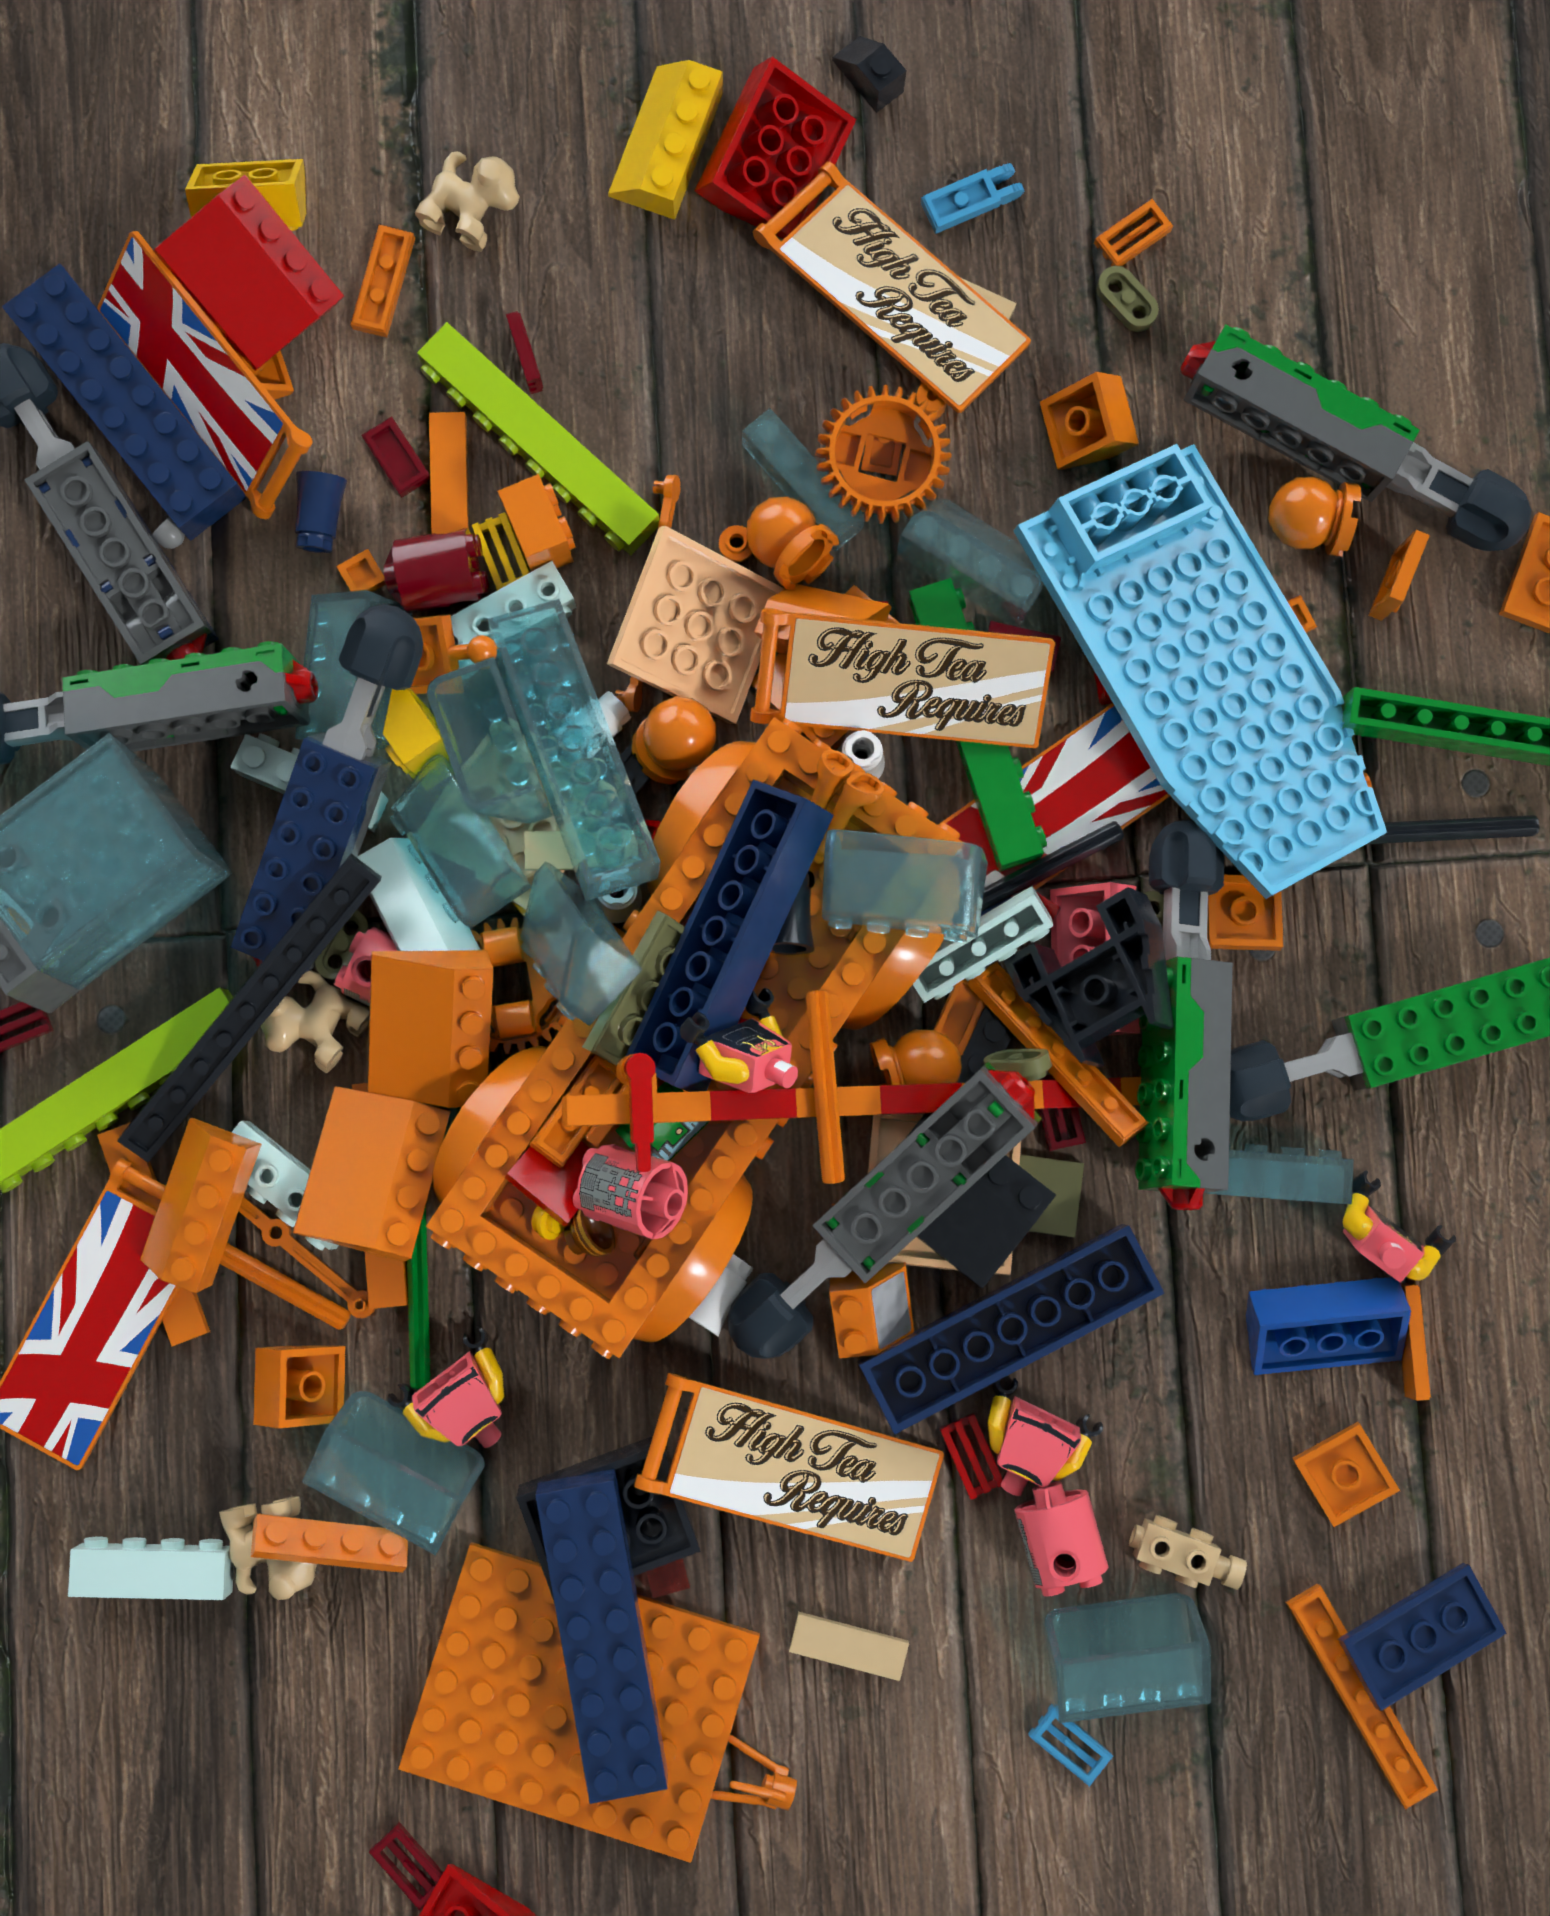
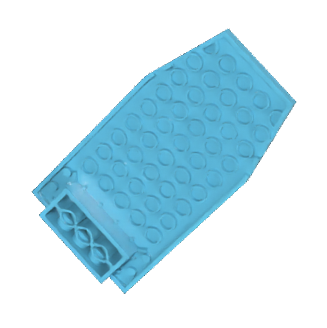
M1175 444L1061 496L1047 512L1017 525L1014 529L1016 537L1160 785L1201 830L1211 838L1216 846L1265 899L1387 833L1373 788L1367 786L1363 774L1366 767L1362 755L1357 756L1352 736L1355 735L1354 730L1350 728L1342 729L1344 722H1342L1343 710L1341 705L1344 704L1341 691L1194 444L1182 450Z

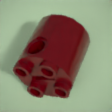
M463 528L448 534L432 533L394 540L384 564V577L389 593L408 613L449 607L462 601L478 602L482 599V594L489 593L490 590L486 571H480L478 557L483 556L479 534H471L468 528Z

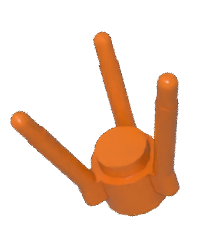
M730 1735L729 1743L771 1770L773 1775L765 1774L761 1786L738 1781H731L729 1783L732 1789L754 1795L715 1790L712 1792L711 1799L761 1805L775 1810L778 1807L788 1811L793 1802L797 1787V1779L788 1777L789 1768L776 1764L754 1748Z

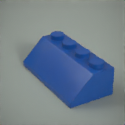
M1393 1277L1249 1291L1246 1323L1253 1374L1262 1375L1402 1360L1411 1309L1400 1282Z

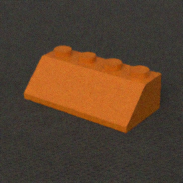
M189 1119L140 1259L160 1280L194 1293L212 1286L259 1154L261 1143L198 1119Z

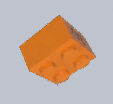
M539 474L498 490L508 520L531 572L550 561H553L556 568L574 562L570 551L576 548L572 538L573 535L565 516L557 518L562 513L550 483L543 485Z

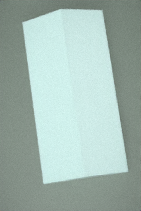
M389 838L357 857L382 876L381 881L370 893V896L398 951L481 950L429 849L415 841L416 839Z

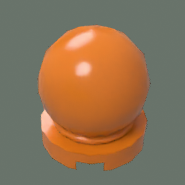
M1314 476L1294 478L1279 488L1270 503L1268 521L1273 533L1283 544L1294 549H1313L1324 543L1327 555L1343 557V551L1347 552L1349 550L1358 519L1352 518L1351 514L1353 501L1361 502V487L1359 484L1343 482L1339 489L1335 491L1327 481Z
M768 498L756 506L747 521V542L750 550L758 561L774 569L776 580L785 589L790 591L796 590L795 584L802 580L810 584L819 577L834 558L829 553L832 547L839 545L837 535L828 526L823 524L817 525V521L809 507L794 498Z
M676 696L662 701L652 708L648 717L641 722L632 737V754H636L638 762L643 767L642 772L646 776L659 783L676 784L678 781L690 777L702 762L710 756L716 743V723L708 708L693 698Z
M915 1029L901 1036L893 1047L892 1045L888 1046L885 1038L877 1039V1041L870 1043L874 1068L879 1066L880 1070L883 1071L886 1082L879 1086L957 1083L959 1081L962 1068L961 1056L957 1047L947 1035L934 1030Z

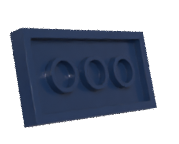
M1461 1563L1338 1638V1641L1374 1707L1382 1711L1507 1633L1470 1565Z

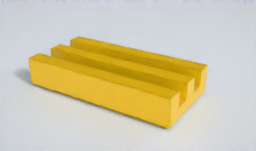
M505 512L498 514L499 517L492 519L490 517L485 519L486 522L479 524L477 522L472 524L475 535L479 534L483 556L497 591L529 573ZM502 525L523 575L518 578L514 575L496 529ZM490 531L509 579L505 583H502L483 536L484 532Z

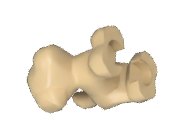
M459 151L451 152L444 161L442 172L434 180L431 193L419 204L415 215L423 228L434 234L441 235L445 227L444 214L448 211L454 212L460 218L455 230L457 233H461L460 242L471 250L482 252L487 242V234L484 232V226L480 221L488 207L508 211L518 204L520 196L515 187L514 171L501 158L494 156L481 158L474 166L471 182H465L456 175V168L467 160L466 155Z
M309 970L303 974L298 983L312 985L316 991L310 1005L303 1008L292 997L285 996L261 1025V1029L265 1035V1046L273 1052L280 1053L287 1050L300 1038L307 1040L316 1046L317 1050L314 1054L315 1064L320 1070L328 1073L335 1067L343 1055L341 1051L343 1046L332 1036L340 1019L347 1020L346 1026L349 1032L359 1038L369 1026L370 1008L348 999L345 994L341 993V990L329 985L319 973Z
M288 1497L275 1500L273 1503L261 1505L262 1514L293 1518L300 1513V1497ZM256 1503L237 1506L219 1512L222 1526L230 1540L229 1557L236 1568V1584L240 1592L246 1595L255 1593L257 1587L250 1578L251 1569L260 1563H267L269 1592L277 1600L289 1599L294 1593L312 1584L317 1564L251 1557L253 1534L251 1523L257 1514Z

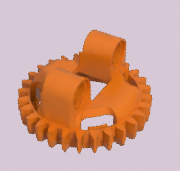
M884 385L881 395L876 396L873 386H869L867 398L864 399L861 393L856 390L854 392V404H851L844 397L841 400L844 411L841 412L836 408H832L830 414L835 422L824 420L822 427L829 434H819L817 438L818 442L826 445V447L817 448L815 451V456L825 458V461L818 463L817 471L828 472L821 479V484H833L834 487L829 491L828 496L829 498L835 497L838 494L842 496L838 506L840 509L848 503L853 505L851 509L852 517L860 509L865 511V522L869 521L872 513L878 514L879 524H883L886 514H891L894 523H897L900 511H903L909 519L912 518L913 505L921 511L925 510L926 504L923 497L931 501L936 499L937 494L931 487L943 488L945 483L937 475H948L950 471L949 467L941 464V462L949 461L952 457L950 452L941 450L950 444V438H939V435L945 431L946 424L934 426L933 423L939 415L938 411L927 416L925 410L929 403L928 400L916 406L914 404L916 393L913 392L907 400L903 399L902 387H898L895 395L890 396L888 385ZM871 404V413L868 416L858 420L853 425H845L848 417L851 420L859 414L866 412L867 405ZM917 416L921 419L918 425L923 430L927 440L932 438L931 448L923 443L922 438L914 427V421ZM867 435L901 443L906 446L896 482L858 472ZM910 491H914V492H912L910 495H908V496H906V497H903V496H905L906 494H908Z
M500 918L498 919L496 930H493L487 922L484 923V932L479 934L471 930L480 949L488 951L493 967L527 962L533 1000L493 1006L492 1003L491 1026L495 1029V1033H492V1029H490V1051L492 1052L497 1051L500 1043L504 1044L505 1054H511L513 1044H517L519 1051L526 1049L527 1042H530L533 1047L540 1046L538 1038L541 1036L547 1041L552 1042L553 1039L549 1031L552 1028L559 1031L562 1026L558 1021L566 1007L570 1004L576 1007L578 1004L569 996L570 993L580 992V987L570 984L569 973L566 971L561 973L556 970L558 964L563 959L562 955L569 948L566 944L555 948L554 945L559 939L556 933L548 939L544 938L547 931L544 925L536 933L533 932L532 920L526 922L524 929L520 928L517 918H513L511 927L506 928L504 921ZM526 940L531 941V943L540 947L545 953H550L551 955L542 954L538 949L529 945ZM559 999V1006L554 1005L550 1014L544 1019L546 1024L541 1027L540 1018L547 1011L551 1002Z

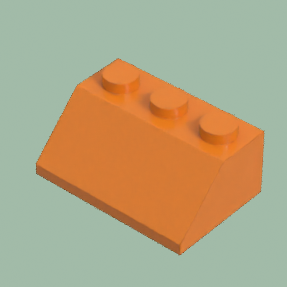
M795 584L796 590L794 591L784 589L767 600L764 609L773 608L786 612L886 622L892 608L887 603ZM759 619L754 633L762 641L764 624ZM779 625L777 653L787 655L790 625Z

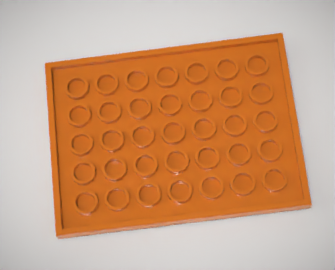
M471 1542L398 1770L691 1863L760 1633L637 1594L668 1769V1789L590 1804L555 1603L541 1564Z

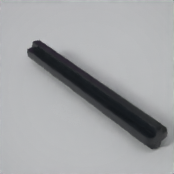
M1535 815L1384 822L1387 833L1368 844L1530 837L1538 834L1540 827L1539 819Z
M1113 821L960 899L957 910L963 919H968L1120 841L1124 837L1120 825Z

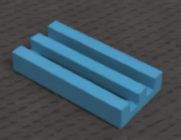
M1051 1703L1047 1709L1048 1712L1045 1716H1041L1038 1720V1725L1035 1729L1032 1728L1028 1734L1030 1738L1090 1787L1113 1755ZM1056 1718L1101 1756L1099 1760H1095L1053 1725L1052 1721ZM1045 1730L1050 1732L1092 1767L1089 1773L1042 1735Z

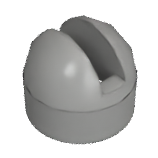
M170 517L162 522L152 534L157 543L168 549L178 547L185 538V534Z

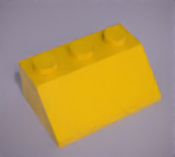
M303 159L196 164L185 188L190 216L192 217L219 193L245 174L291 231L302 227L306 216Z
M411 688L405 690L392 689L383 735L390 745L385 747V750L396 766H400L415 782L421 779L430 787L465 763V761L427 705Z

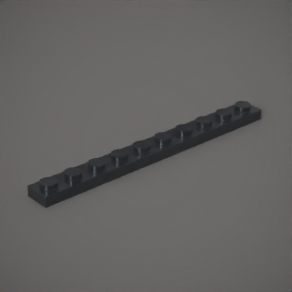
M352 853L348 856L122 1132L117 1140L120 1144L147 1163L153 1158L381 881L382 876Z

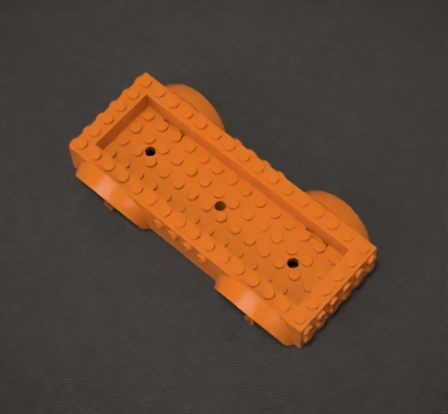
M773 717L757 742L735 741L724 745L705 759L690 775L669 806L656 832L649 852L650 857H648L646 874L647 887L651 895L650 899L641 912L635 909L630 914L623 926V929L627 932L619 944L613 941L606 949L601 958L606 963L598 975L592 972L580 988V992L584 995L576 1007L570 1004L563 1012L558 1021L562 1027L548 1047L536 1046L524 1049L509 1057L491 1072L473 1092L452 1122L441 1144L434 1165L433 1189L441 1205L426 1225L428 1229L433 1231L431 1239L448 1250L452 1247L464 1252L465 1255L462 1259L478 1271L482 1272L483 1269L492 1271L497 1275L494 1281L511 1293L519 1290L527 1295L529 1299L526 1303L539 1313L546 1315L547 1312H552L561 1319L558 1324L560 1327L575 1337L582 1333L593 1340L591 1348L607 1359H610L612 1355L620 1358L632 1339L651 1343L670 1335L706 1298L730 1261L749 1220L753 1191L750 1183L744 1176V1172L755 1156L761 1160L774 1142L768 1136L776 1124L783 1128L789 1118L710 1121L670 1160V1162L682 1168L688 1185L686 1206L681 1219L674 1229L663 1238L650 1239L612 1225L616 1239L615 1248L612 1253L603 1256H591L586 1253L577 1255L573 1253L565 1241L564 1231L554 1240L540 1237L532 1227V1215L538 1205L504 1177L528 1150L530 1142L594 1053L582 1046L657 910L668 915L681 925L686 926L753 779L811 800L818 783V761L824 751L833 749L818 739L811 742L801 735L803 730L798 725L786 718L781 722ZM852 762L854 767L849 777L855 773L865 771ZM847 779L842 783L826 809L828 812L832 813ZM882 782L884 792L875 803L858 807L849 819L832 853L821 864L812 861L808 870L815 878V884L811 888L810 902L811 929L815 950L811 953L800 955L770 953L753 989L757 997L763 988H768L772 992L774 1001L767 1010L770 1016H775L783 1037L790 1041L792 1046L790 1064L798 1069L797 1079L791 1087L784 1088L774 1084L765 1089L810 1088L813 1084L806 1006L807 992L827 990L829 994L832 1039H834L841 1028L851 1030L862 1029L882 1017L904 996L932 960L954 920L960 902L961 887L949 866L964 842L958 839L960 834L945 823H941L938 826L927 819L928 812L913 802H909L906 805L895 797L897 792L884 782ZM744 1009L741 1015L742 1018L748 1020L753 1018L759 1021L758 1017L750 1015L746 1011V1009ZM833 1042L834 1051L838 1046L835 1042ZM657 1078V1089H658L665 1081H663V1080ZM613 1125L597 1147L586 1140L585 1137L581 1140L589 1148L599 1149L603 1145L614 1144L634 1152L615 1131L620 1125Z

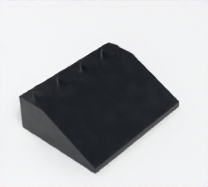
M925 1113L922 1116V1118L918 1121V1123L914 1126V1128L911 1130V1132L907 1135V1137L917 1127H919L932 1113ZM1005 1155L927 1226L917 1238L983 1289L1046 1210L1056 1194Z
M653 1436L519 1485L516 1499L552 1597L553 1592L535 1495L538 1483L615 1469L634 1576L701 1552L684 1500L643 1491L634 1487L637 1474H642ZM667 1446L665 1447L656 1479L664 1482L667 1480L672 1464Z

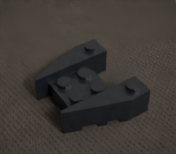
M1129 887L1096 905L1111 939L1063 967H1061L1054 949L1032 943L1004 960L1019 996L1026 1003H1029L1037 1011L1040 1019L1058 1034L1064 1041L1063 1044L1080 1063L1100 1068L1105 1064L1095 1042L1146 1014L1151 1025L1168 1030L1174 1027L1162 926L1147 895Z

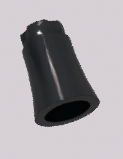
M808 873L770 953L800 955L811 953L815 950L811 929V889L808 888Z

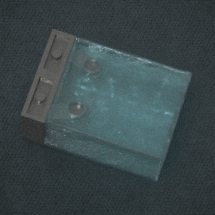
M110 733L0 815V988L5 995L46 1013L54 1012L232 875L231 870L206 835L198 829L193 822V818L160 776Z

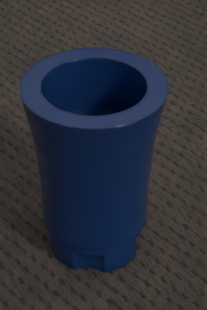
M298 471L296 472V547L308 552L331 553L333 539L336 538L337 522L347 480L341 476L325 472Z

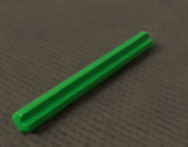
M426 1205L412 1258L407 1260L410 1387L412 1389H421L430 1382Z

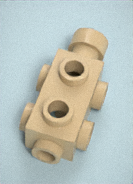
M1156 1515L1154 1521L1144 1518L1142 1526L1137 1524L1134 1526L1129 1546L1134 1548L1133 1555L1140 1561L1139 1567L1155 1574H1161L1162 1569L1175 1573V1580L1197 1588L1198 1582L1210 1586L1212 1577L1220 1579L1221 1584L1236 1590L1240 1588L1245 1576L1247 1562L1233 1555H1230L1228 1558L1221 1556L1222 1549L1217 1544L1212 1543L1214 1536L1195 1528L1191 1529L1190 1534L1176 1530L1177 1522L1160 1515ZM1161 1541L1166 1542V1552L1163 1554L1155 1553V1545ZM1195 1555H1202L1203 1561L1201 1566L1198 1568L1192 1567L1191 1559Z

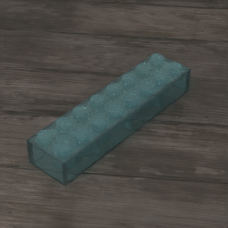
M560 599L489 618L488 637L492 638L497 645L496 662L585 901L658 879L661 861Z

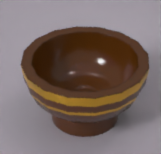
M580 1209L572 1217L570 1225L564 1230V1238L568 1247L577 1255L586 1253L591 1256H603L612 1253L615 1248L616 1239L612 1225L593 1220L585 1216Z

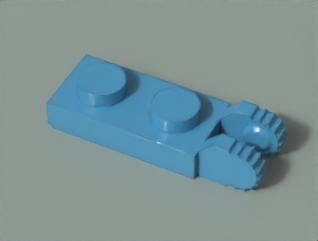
M1007 163L989 171L985 169L921 197V205L934 233L937 234L998 208L1000 204L1005 205L1021 197L1025 191L1020 182L1000 190H996L994 186L1014 175L1015 169L1013 165Z

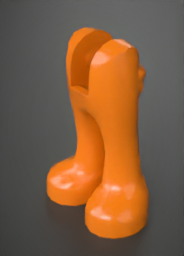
M826 750L822 753L817 764L818 783L810 800L826 810L839 787L847 779L832 811L834 816L813 859L818 864L825 861L835 849L855 810L860 806L875 803L884 792L882 782L869 773L858 772L849 777L854 767L852 760L845 754L835 750Z

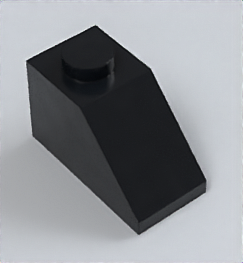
M859 36L832 57V61L876 113L904 92L907 70L883 43Z

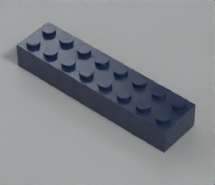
M61 263L2 306L190 541L247 498L237 482Z
M753 779L626 1056L635 1053L647 1054L655 1062L657 1078L688 1092L707 1091L712 1079L699 1074L700 1058L695 1051L698 1047L695 1043H689L681 1037L680 1028L688 1017L692 1018L697 1012L705 1015L710 1023L709 1028L703 1034L705 1037L738 1024L834 816L832 813L806 798Z
M1120 1224L914 1331L878 1355L866 1356L857 1362L895 1435L1163 1295L1164 1291L1130 1226Z
M615 1469L538 1483L535 1495L589 1802L593 1804L667 1790L668 1769Z

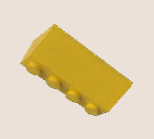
M691 60L656 67L609 189L608 197L675 220L723 95V71Z

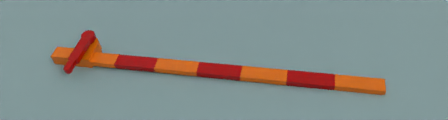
M644 1053L625 1056L617 1064V1078L621 1083L629 1086V1094L568 1095L562 1097L563 1127L630 1124L631 1143L635 1144L637 1172H649L651 1170L650 1143L654 1141V1123L816 1117L814 1088L762 1089L756 1093H748L742 1090L657 1093L655 1062L649 1055ZM1141 1077L1107 1078L1132 1106L1140 1105L1137 1101V1090L1141 1084ZM1057 1080L1028 1081L1035 1090L1034 1109L1081 1108ZM965 1083L837 1087L839 1116L934 1113Z

